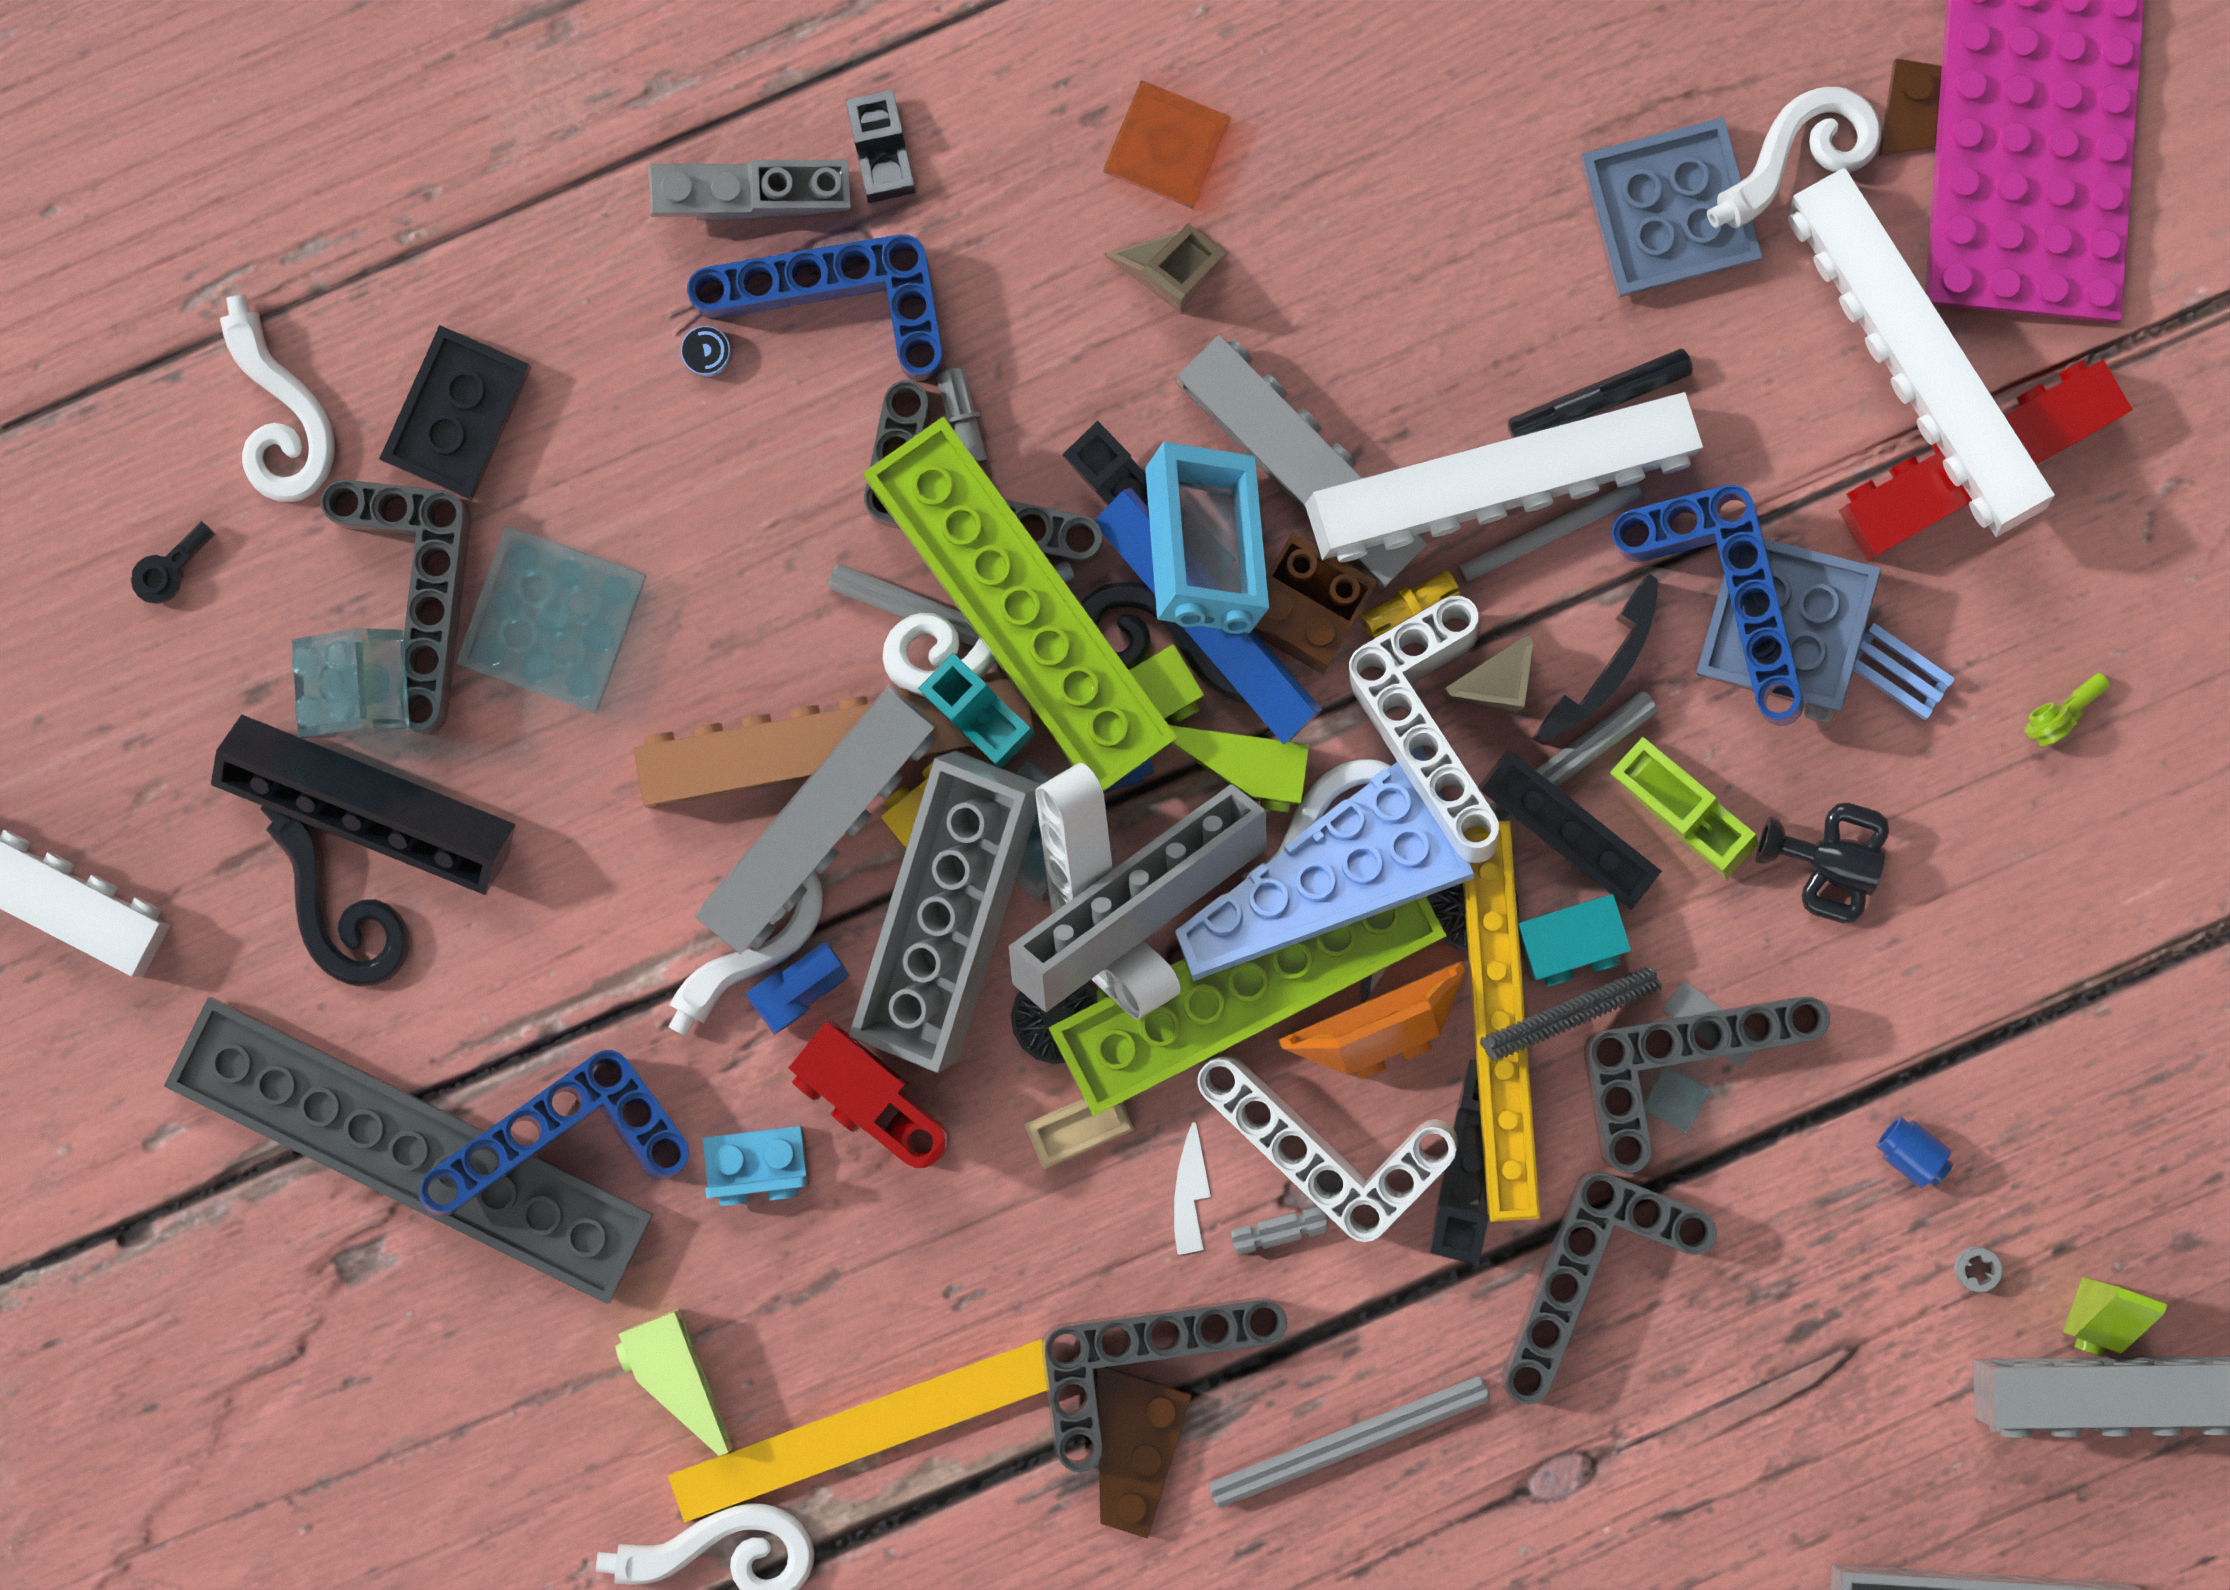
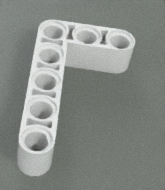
M1450 596L1357 649L1349 662L1350 686L1353 694L1456 853L1463 860L1470 863H1481L1490 859L1498 848L1499 822L1495 813L1410 685L1469 651L1478 639V611L1476 606L1463 596ZM1458 618L1464 620L1469 626L1462 631L1453 632L1448 630L1444 624L1450 619ZM1419 643L1426 648V651L1418 656H1409L1401 649L1406 644ZM1368 667H1377L1384 672V675L1375 681L1365 680L1359 674ZM1401 706L1406 708L1410 715L1406 719L1394 721L1389 719L1385 712L1392 707ZM1428 746L1437 754L1430 760L1419 761L1411 755V752L1417 747ZM1454 786L1463 795L1458 800L1451 802L1440 799L1437 796V792L1443 787ZM1479 826L1489 833V837L1481 842H1471L1463 836V832L1470 827Z
M1077 763L1040 785L1035 791L1052 914L1113 870L1103 790L1095 774L1083 763ZM1144 940L1092 978L1112 1000L1136 1020L1141 1019L1180 994L1181 990L1178 978L1171 966Z
M1223 1052L1212 1056L1207 1060L1198 1075L1199 1091L1204 1098L1345 1233L1356 1241L1368 1242L1381 1236L1451 1164L1455 1157L1458 1143L1455 1130L1443 1120H1428L1421 1124L1366 1180L1235 1055ZM1217 1066L1228 1068L1234 1075V1086L1226 1090L1218 1089L1210 1081V1070ZM1251 1101L1265 1103L1270 1109L1271 1119L1262 1124L1252 1122L1246 1115V1104ZM1428 1134H1439L1445 1138L1449 1149L1441 1156H1430L1421 1147L1422 1138ZM1290 1135L1298 1136L1306 1143L1307 1153L1299 1158L1289 1157L1282 1150L1281 1140ZM1396 1169L1405 1170L1412 1176L1414 1185L1407 1191H1396L1387 1183V1174ZM1324 1170H1333L1341 1176L1343 1187L1336 1192H1327L1318 1185L1317 1174ZM1358 1205H1370L1376 1209L1380 1220L1373 1226H1362L1353 1218V1209Z

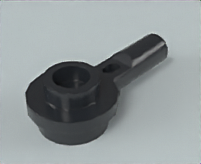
M200 521L165 557L151 555L137 562L131 575L132 589L136 595L145 602L153 604L165 603L172 599L180 589L181 579L183 578L181 568L215 535L214 531L203 521Z

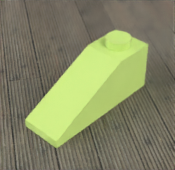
M680 1308L619 1333L618 1335L622 1343L615 1345L625 1373L633 1371L636 1381L718 1456L729 1453L733 1448L732 1442Z

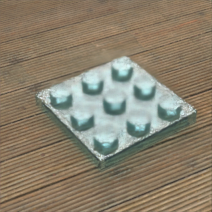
M505 525L455 664L597 714L647 576L632 569Z

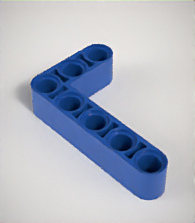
M899 234L708 266L693 273L687 283V293L694 308L702 316L709 319H719L887 290L897 355L903 372L912 380L927 382L934 379L941 372L944 364L926 253L922 243L911 235ZM902 250L914 252L918 256L916 266L908 271L895 269L891 263L897 252ZM854 258L866 260L870 264L868 273L860 279L846 277L843 274V269L849 260ZM814 266L821 271L819 282L809 288L797 285L795 282L797 272L803 267ZM758 274L770 276L773 279L772 287L766 294L754 296L747 291L748 282L753 276ZM710 282L722 284L724 286V293L718 302L705 304L699 300V292L705 284ZM919 298L926 303V310L920 318L914 320L907 319L899 313L901 304L906 299ZM919 345H925L934 351L933 361L923 368H916L907 361L909 352Z
M1724 485L1632 509L1620 514L1614 521L1612 538L1620 553L1626 559L1634 562H1643L1717 543L1756 703L1761 714L1769 723L1777 726H1787L1794 723L1802 714L1804 698L1757 510L1749 492L1737 485ZM1731 500H1738L1746 505L1745 514L1741 519L1734 522L1723 520L1720 517L1721 507ZM1682 513H1691L1697 517L1696 527L1687 534H1677L1672 531L1673 520ZM1641 525L1649 529V536L1644 544L1638 547H1630L1624 543V535L1629 528ZM1742 547H1750L1758 552L1756 563L1748 569H1738L1731 564L1733 554ZM1754 594H1761L1770 599L1768 610L1759 617H1751L1743 612L1744 602ZM1770 641L1778 643L1782 647V653L1776 662L1764 665L1755 660V652L1760 644ZM1777 689L1788 690L1794 695L1792 706L1787 711L1781 713L1773 712L1767 708L1768 696Z
M603 1050L591 1056L430 1170L421 1183L419 1199L423 1208L430 1214L448 1216L462 1208L599 1109L644 1171L653 1178L665 1180L676 1176L687 1163L689 1147L682 1134L629 1061L619 1052ZM601 1063L612 1064L618 1069L620 1081L613 1087L601 1086L595 1081L593 1069ZM560 1092L572 1093L577 1097L580 1109L572 1116L560 1115L552 1105L553 1097ZM630 1103L643 1105L649 1114L648 1123L642 1127L629 1126L623 1118L622 1110L624 1106ZM519 1121L532 1122L539 1131V1139L531 1145L523 1146L518 1144L511 1135V1127ZM658 1143L672 1145L678 1154L676 1165L670 1168L658 1166L652 1158L653 1146ZM478 1150L491 1151L498 1160V1168L489 1175L478 1174L470 1165V1156ZM437 1179L449 1180L456 1187L457 1197L449 1204H437L428 1194L429 1185Z

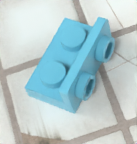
M802 1126L702 1138L708 1187L705 1188L706 1198L718 1197L719 1206L749 1203L748 1193L768 1191L769 1200L798 1197V1187L809 1185Z

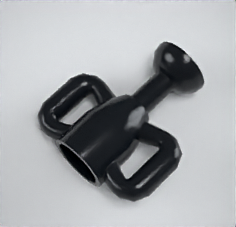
M1839 803L1826 816L1824 840L1813 844L1786 836L1785 828L1779 819L1769 816L1759 840L1756 863L1765 864L1771 862L1780 854L1810 863V868L1814 871L1805 884L1801 895L1804 908L1812 915L1839 923L1855 922L1864 912L1866 895H1873L1882 874L1886 852L1881 847L1884 845L1889 834L1888 819L1876 810L1852 803ZM1841 821L1873 830L1874 833L1865 843L1851 839H1840L1839 823ZM1828 881L1838 887L1848 889L1851 894V904L1847 905L1817 895V892Z

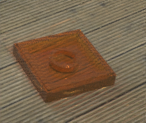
M1141 80L1103 172L1194 209L1230 124L1231 117Z

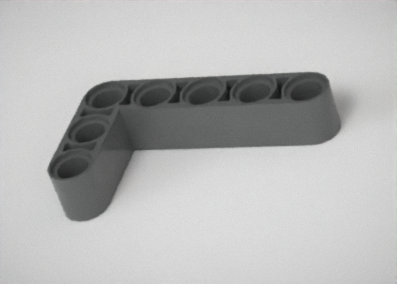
M901 380L894 383L887 390L883 401L870 467L884 458V452L890 444L894 442L906 443L927 428L930 416V403L925 390L918 383L911 380ZM905 394H912L921 401L919 411L911 417H902L894 412L896 400ZM866 483L864 503L871 518L883 526L900 529L889 513H881L875 509L874 500L876 495ZM1005 500L1021 523L1029 518H1036L1045 524V535L1036 544L1047 559L1062 562L1067 560L1068 563L1087 564L1099 555L1102 548V532L1099 525L1092 518L1085 515ZM1076 528H1085L1094 536L1093 546L1085 552H1075L1066 543L1068 534Z
M336 480L324 489L321 496V508L325 516L331 521L350 530L415 537L395 712L399 722L404 727L422 734L433 733L443 726L448 715L471 524L470 511L467 505L458 497L444 490L354 480ZM346 493H356L358 506L355 512L346 517L339 516L337 512L338 500ZM396 498L405 499L407 503L406 515L397 522H388L385 510L389 502ZM443 504H454L456 517L453 523L447 527H436L434 514L437 508ZM438 552H447L451 563L449 569L441 576H431L428 571L430 558ZM431 601H441L445 611L442 620L435 625H426L422 619L424 607ZM426 649L436 650L439 658L436 669L429 674L422 675L416 666L418 655ZM427 697L433 706L432 715L427 721L416 724L411 717V706L417 699Z
M1792 997L1605 1029L1593 1033L1587 1039L1584 1046V1059L1600 1150L1604 1161L1610 1168L1617 1171L1635 1173L1642 1170L1650 1160L1651 1143L1638 1071L1816 1040L1826 1033L1830 1025V1014L1827 1007L1822 1001L1814 997ZM1801 1005L1808 1006L1815 1016L1813 1027L1805 1033L1799 1032L1792 1022L1794 1011ZM1753 1013L1761 1015L1766 1022L1764 1036L1755 1042L1750 1040L1743 1030L1745 1019ZM1705 1021L1712 1023L1718 1032L1716 1044L1707 1050L1700 1048L1694 1038L1697 1026ZM1659 1029L1668 1036L1669 1049L1664 1056L1654 1058L1647 1052L1645 1044L1647 1036L1652 1031ZM1606 1038L1614 1039L1621 1049L1619 1060L1609 1067L1603 1065L1596 1055L1599 1043ZM1616 1087L1623 1088L1629 1096V1106L1620 1115L1611 1114L1605 1105L1607 1093ZM1630 1136L1638 1145V1154L1632 1162L1621 1164L1615 1158L1614 1146L1620 1138Z
M1592 1171L1581 1176L1574 1186L1505 1362L1501 1378L1503 1387L1508 1394L1518 1402L1530 1405L1540 1402L1550 1391L1614 1225L1686 1254L1698 1255L1711 1249L1716 1241L1717 1230L1712 1218L1700 1210L1604 1172ZM1595 1181H1605L1611 1190L1610 1200L1603 1207L1593 1208L1587 1201V1189ZM1650 1199L1656 1205V1218L1648 1226H1639L1634 1221L1633 1209L1639 1201ZM1695 1217L1702 1224V1237L1695 1244L1686 1245L1680 1239V1226L1688 1218ZM1587 1227L1593 1236L1592 1246L1585 1253L1574 1254L1568 1245L1569 1235L1576 1228ZM1559 1274H1570L1575 1283L1574 1292L1565 1300L1554 1299L1550 1292L1551 1281ZM1543 1320L1553 1321L1557 1329L1554 1341L1543 1347L1535 1345L1532 1340V1329ZM1523 1367H1534L1539 1376L1537 1386L1530 1392H1518L1514 1388V1375Z
M1255 1297L1061 1323L1052 1326L1042 1339V1356L1056 1456L1067 1469L1073 1472L1091 1470L1098 1464L1102 1456V1441L1092 1369L1270 1345L1282 1338L1287 1329L1285 1311L1278 1304L1266 1298ZM1262 1307L1269 1308L1274 1315L1272 1329L1262 1335L1255 1334L1250 1327V1318L1253 1312ZM1219 1314L1225 1321V1332L1218 1340L1207 1341L1202 1337L1200 1331L1201 1324L1207 1316ZM1161 1321H1171L1177 1330L1175 1341L1165 1348L1156 1347L1151 1339V1332L1154 1326ZM1114 1327L1124 1329L1128 1337L1125 1349L1118 1354L1106 1353L1102 1347L1104 1333ZM1063 1334L1075 1336L1079 1343L1077 1354L1067 1361L1056 1359L1052 1353V1345L1055 1339ZM1077 1384L1083 1387L1085 1392L1083 1404L1073 1411L1061 1408L1058 1402L1060 1391L1067 1385ZM1077 1434L1089 1437L1091 1450L1084 1459L1072 1460L1066 1456L1065 1444L1070 1437Z

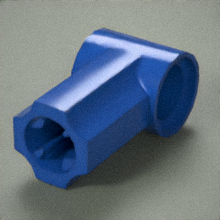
M824 941L786 970L782 971L780 969L748 991L745 996L775 1035L809 1011L810 1008L808 1006L840 985L850 974L828 943Z

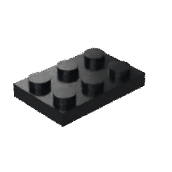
M439 325L379 459L472 501L532 367L526 362Z

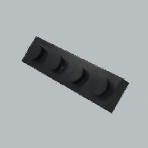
M1508 749L1478 786L1479 791L1609 894H1614V898L1630 910L1634 908L1662 872Z

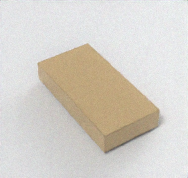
M1084 1098L1024 1124L1044 1170L1134 1131L1123 1102L1093 1117Z

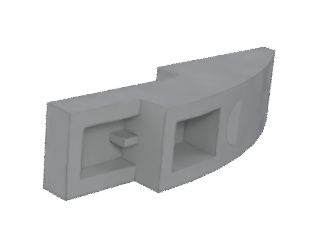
M848 159L750 160L748 164H650L648 167L650 217H697V221L803 216L850 209Z

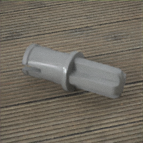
M953 368L939 373L937 380L947 422L976 462L983 463L988 461L977 420L981 417V412H975L965 370L963 368Z

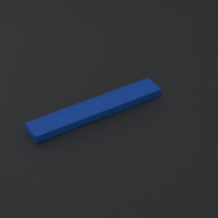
M1132 488L1123 490L1094 521L1099 525L1105 538L1155 595L1149 508ZM1184 550L1187 585L1219 590ZM1182 626L1283 745L1290 742L1322 711V708L1254 630L1250 633L1232 634L1218 628Z

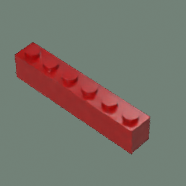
M2085 359L2070 366L2058 374L2062 383L2046 391L2042 383L2016 397L2020 405L2018 408L2004 415L2035 465L2040 464L2133 411L2104 359L2090 367ZM1936 443L1931 446L1935 455L1921 463L1918 462L1915 455L1889 469L1893 478L1884 484L1876 487L1871 479L1846 494L1850 503L1838 511L1867 561L1972 501L1963 485L1956 486L1950 480L1943 466V460L1946 458Z

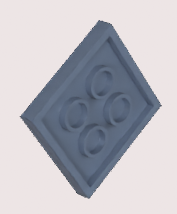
M1724 117L1581 155V164L1618 298L1759 262L1762 259L1752 220L1736 229L1727 223L1715 228L1707 217V211L1718 205L1717 197L1719 193L1741 182Z
M1764 539L1804 703L1842 713L1882 570L1880 567ZM1742 547L1733 554L1731 564L1738 569H1748L1756 563L1758 552L1750 547ZM1724 575L1696 674L1704 678L1753 690ZM1754 594L1744 602L1743 612L1751 617H1759L1768 610L1770 599L1761 594ZM1772 641L1764 642L1756 649L1755 660L1764 665L1772 664L1780 658L1782 647ZM1777 689L1770 694L1794 701V695L1785 689Z

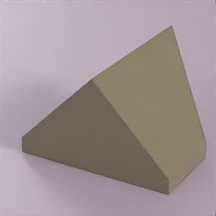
M1188 223L1181 231L1111 251L1104 255L1177 312L1181 313L1224 258L1226 252Z
M1529 634L1446 687L1442 691L1443 695L1450 701L1516 714L1525 707L1534 645L1533 640Z

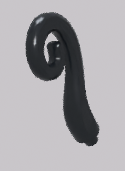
M1126 581L1106 584L1094 590L1080 603L1097 628L1103 615L1117 607H1132L1143 610L1157 619L1155 595L1146 584ZM1125 614L1118 619L1117 625L1122 632L1129 636L1130 640L1126 649L1116 652V654L1127 669L1131 670L1140 664L1149 652L1151 636L1148 626L1143 620L1137 616ZM1159 620L1173 637L1191 668L1207 686L1227 698L1248 704L1182 626L1176 622Z
M262 806L260 810L272 822L266 831L285 852L293 867L298 927L303 943L311 958L329 976L348 985L357 987L375 986L390 980L405 963L409 951V933L401 915L389 904L377 899L360 900L348 906L343 911L338 923V933L344 945L352 950L359 949L363 945L360 926L367 920H375L382 925L386 933V944L382 952L369 961H356L344 955L330 939L324 922L323 852L314 827Z

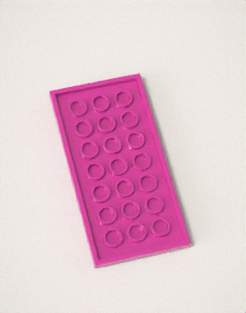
M1947 0L1925 293L1933 306L2105 323L2121 321L2144 0Z

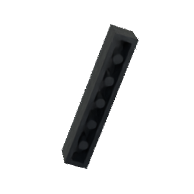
M241 714L217 748L211 779L212 786L483 895L487 894L508 859L516 824Z

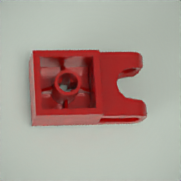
M826 1021L789 1066L788 1069L797 1075L793 1079L792 1084L813 1101L819 1100L823 1096L835 1106L830 1114L839 1123L853 1133L862 1128L905 1164L919 1169L933 1165L946 1152L949 1143L947 1129L938 1119L903 1092L909 1082L859 1041L849 1037V1033L834 1021ZM915 1130H925L931 1134L933 1146L930 1152L919 1153L915 1151L910 1140Z

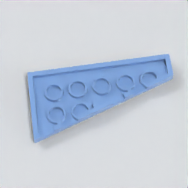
M1422 746L1415 748L1411 752L1415 759L1427 761ZM1396 762L1387 770L1384 768L1371 778V782L1350 799H1344L1286 844L1284 850L1266 864L1262 863L1248 874L1249 877L1226 895L1222 894L1175 930L1192 980L1195 981L1473 879L1474 873L1470 863L1463 860L1456 853L1399 763ZM1439 790V791L1437 792V796H1438L1440 799L1444 800L1443 797H1442V794H1441V792H1440V790Z

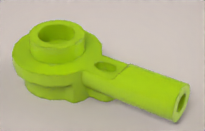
M2096 673L2074 690L2071 697L2059 706L2050 702L2036 708L2028 716L2030 722L2024 728L2025 734L2028 738L2035 739L2039 746H2047L2062 739L2077 725L2076 720L2083 715L2082 709L2110 688L2109 681L2101 673Z

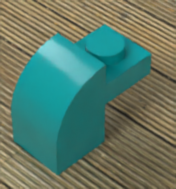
M953 652L918 688L962 734L973 742L999 768H1002L1035 734Z

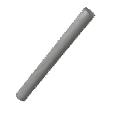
M1637 483L1619 487L1459 565L1460 573L1466 583L1471 582L1643 498L1642 492Z

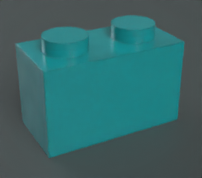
M1614 894L1518 923L1519 943L1531 981L1544 978L1546 987L1574 979L1572 969L1590 963L1593 972L1622 964L1619 954L1631 951Z

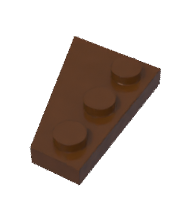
M1898 58L1893 61L1879 156L1936 147L1942 66Z
M1109 1367L1097 1368L1098 1417L1102 1441V1456L1099 1460L1100 1524L1148 1539L1192 1396L1191 1393Z

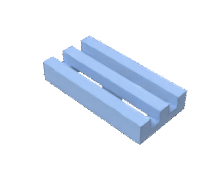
M1870 624L1865 631L1854 672L1923 720L1927 719L1936 703H1939L1944 695L1943 693L1947 687H1950L1955 678L1877 624ZM1873 638L1936 681L1935 687H1932L1870 643ZM1862 654H1866L1925 695L1927 698L1922 704L1859 659Z

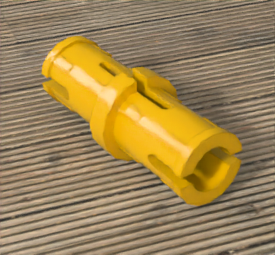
M1446 569L1412 589H1408L1406 586L1398 590L1396 597L1366 613L1360 614V619L1363 623L1366 622L1363 626L1370 639L1374 640L1439 601L1450 596H1461V592L1458 589L1455 590L1458 588V585L1452 574Z

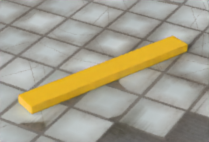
M1498 821V848L1495 854L1487 861L1470 863L1474 873L1473 879L1463 883L1489 1222L1540 1218L1527 1048L1524 1047L1523 1051L1519 1049V1053L1514 1051L1513 1055L1509 1054L1507 1058L1504 1056L1503 1060L1498 1058V1062L1494 1060L1491 1062L1485 1049L1480 1044L1481 1037L1490 1036L1491 1033H1496L1497 1030L1501 1031L1502 1028L1506 1029L1507 1026L1511 1027L1512 1024L1516 1025L1518 1021L1522 1022L1525 1019L1510 821ZM1473 826L1465 830L1463 836L1471 842H1481L1489 837V833L1482 827Z
M1042 1338L738 1448L724 1455L716 1456L670 1473L668 1478L684 1523L1046 1391Z

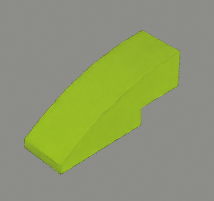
M1644 737L1635 744L1610 772L1611 776L1646 810L1725 880L1735 872L1759 845L1757 836L1752 830L1720 805L1712 793Z

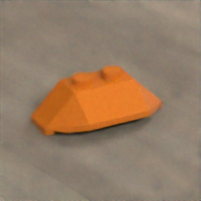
M1457 962L1278 1038L1277 1041L1281 1049L1346 1075L1356 1072L1359 1080H1362L1387 1069L1384 1060L1402 1052L1406 1061L1432 1050L1429 1041L1440 1036L1466 970L1462 962Z

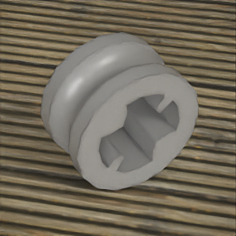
M1971 1246L1962 1250L1956 1257L1954 1264L1955 1276L1967 1289L1975 1292H1987L1999 1283L2002 1275V1264L1998 1256L1987 1248ZM1975 1256H1978L1984 1263L1990 1262L1991 1271L1990 1273L1984 1272L1988 1277L1982 1282H1978L1973 1276H1966L1965 1273L1966 1265L1972 1267V1264L1968 1261Z

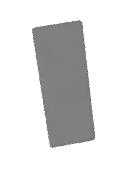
M1682 981L1663 1007V1010L1675 1018L1722 1010V1008L1688 982ZM1708 1021L1702 1022L1697 1026L1695 1035L1713 1047L1718 1039L1716 1027ZM1743 1024L1744 1033L1750 1040L1755 1042L1761 1039V1037ZM1754 1051L1727 1055L1725 1057L1741 1068Z

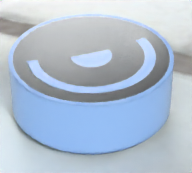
M700 326L691 330L684 337L681 344V356L685 365L692 373L701 377H712L723 372L728 366L731 359V346L720 330L711 326Z

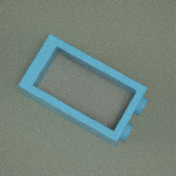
M1163 441L1145 467L1157 620L1176 622L1184 627L1204 626L1218 628L1232 634L1250 633L1269 609L1255 456Z

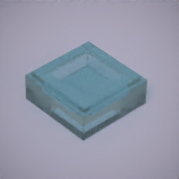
M1664 1066L1644 1103V1109L1647 1113L1684 1133H1688L1710 1089L1670 1067Z

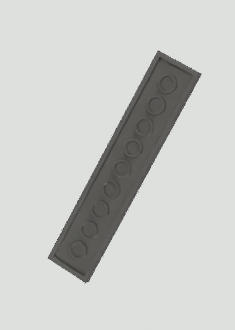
M213 997L207 998L164 1084V1087L606 1304L611 1303L654 1213L536 1155L456 1212L448 1216L430 1214L423 1208L419 1199V1190L423 1178L430 1170L483 1134L485 1130ZM478 1150L470 1156V1165L476 1173L489 1175L498 1168V1160L491 1151ZM437 1179L429 1185L428 1194L435 1203L445 1205L451 1203L457 1197V1190L451 1181Z

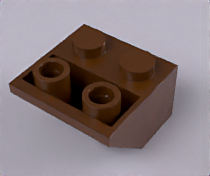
M1292 532L1266 576L1269 609L1253 630L1262 640L1324 675L1378 581L1345 562L1340 563L1336 557L1322 560L1319 548Z

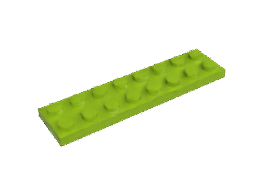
M944 416L862 473V477L1072 766L1077 763H1083L1088 766L1097 777L1103 792L1178 738Z
M1423 897L1195 981L1192 980L1185 959H1182L1170 965L1178 978L1181 988L1180 994L1139 1020L1133 1019L1114 1000L1108 997L1054 1024L1048 1029L1093 1117L1441 940L1446 937V934L1427 897Z

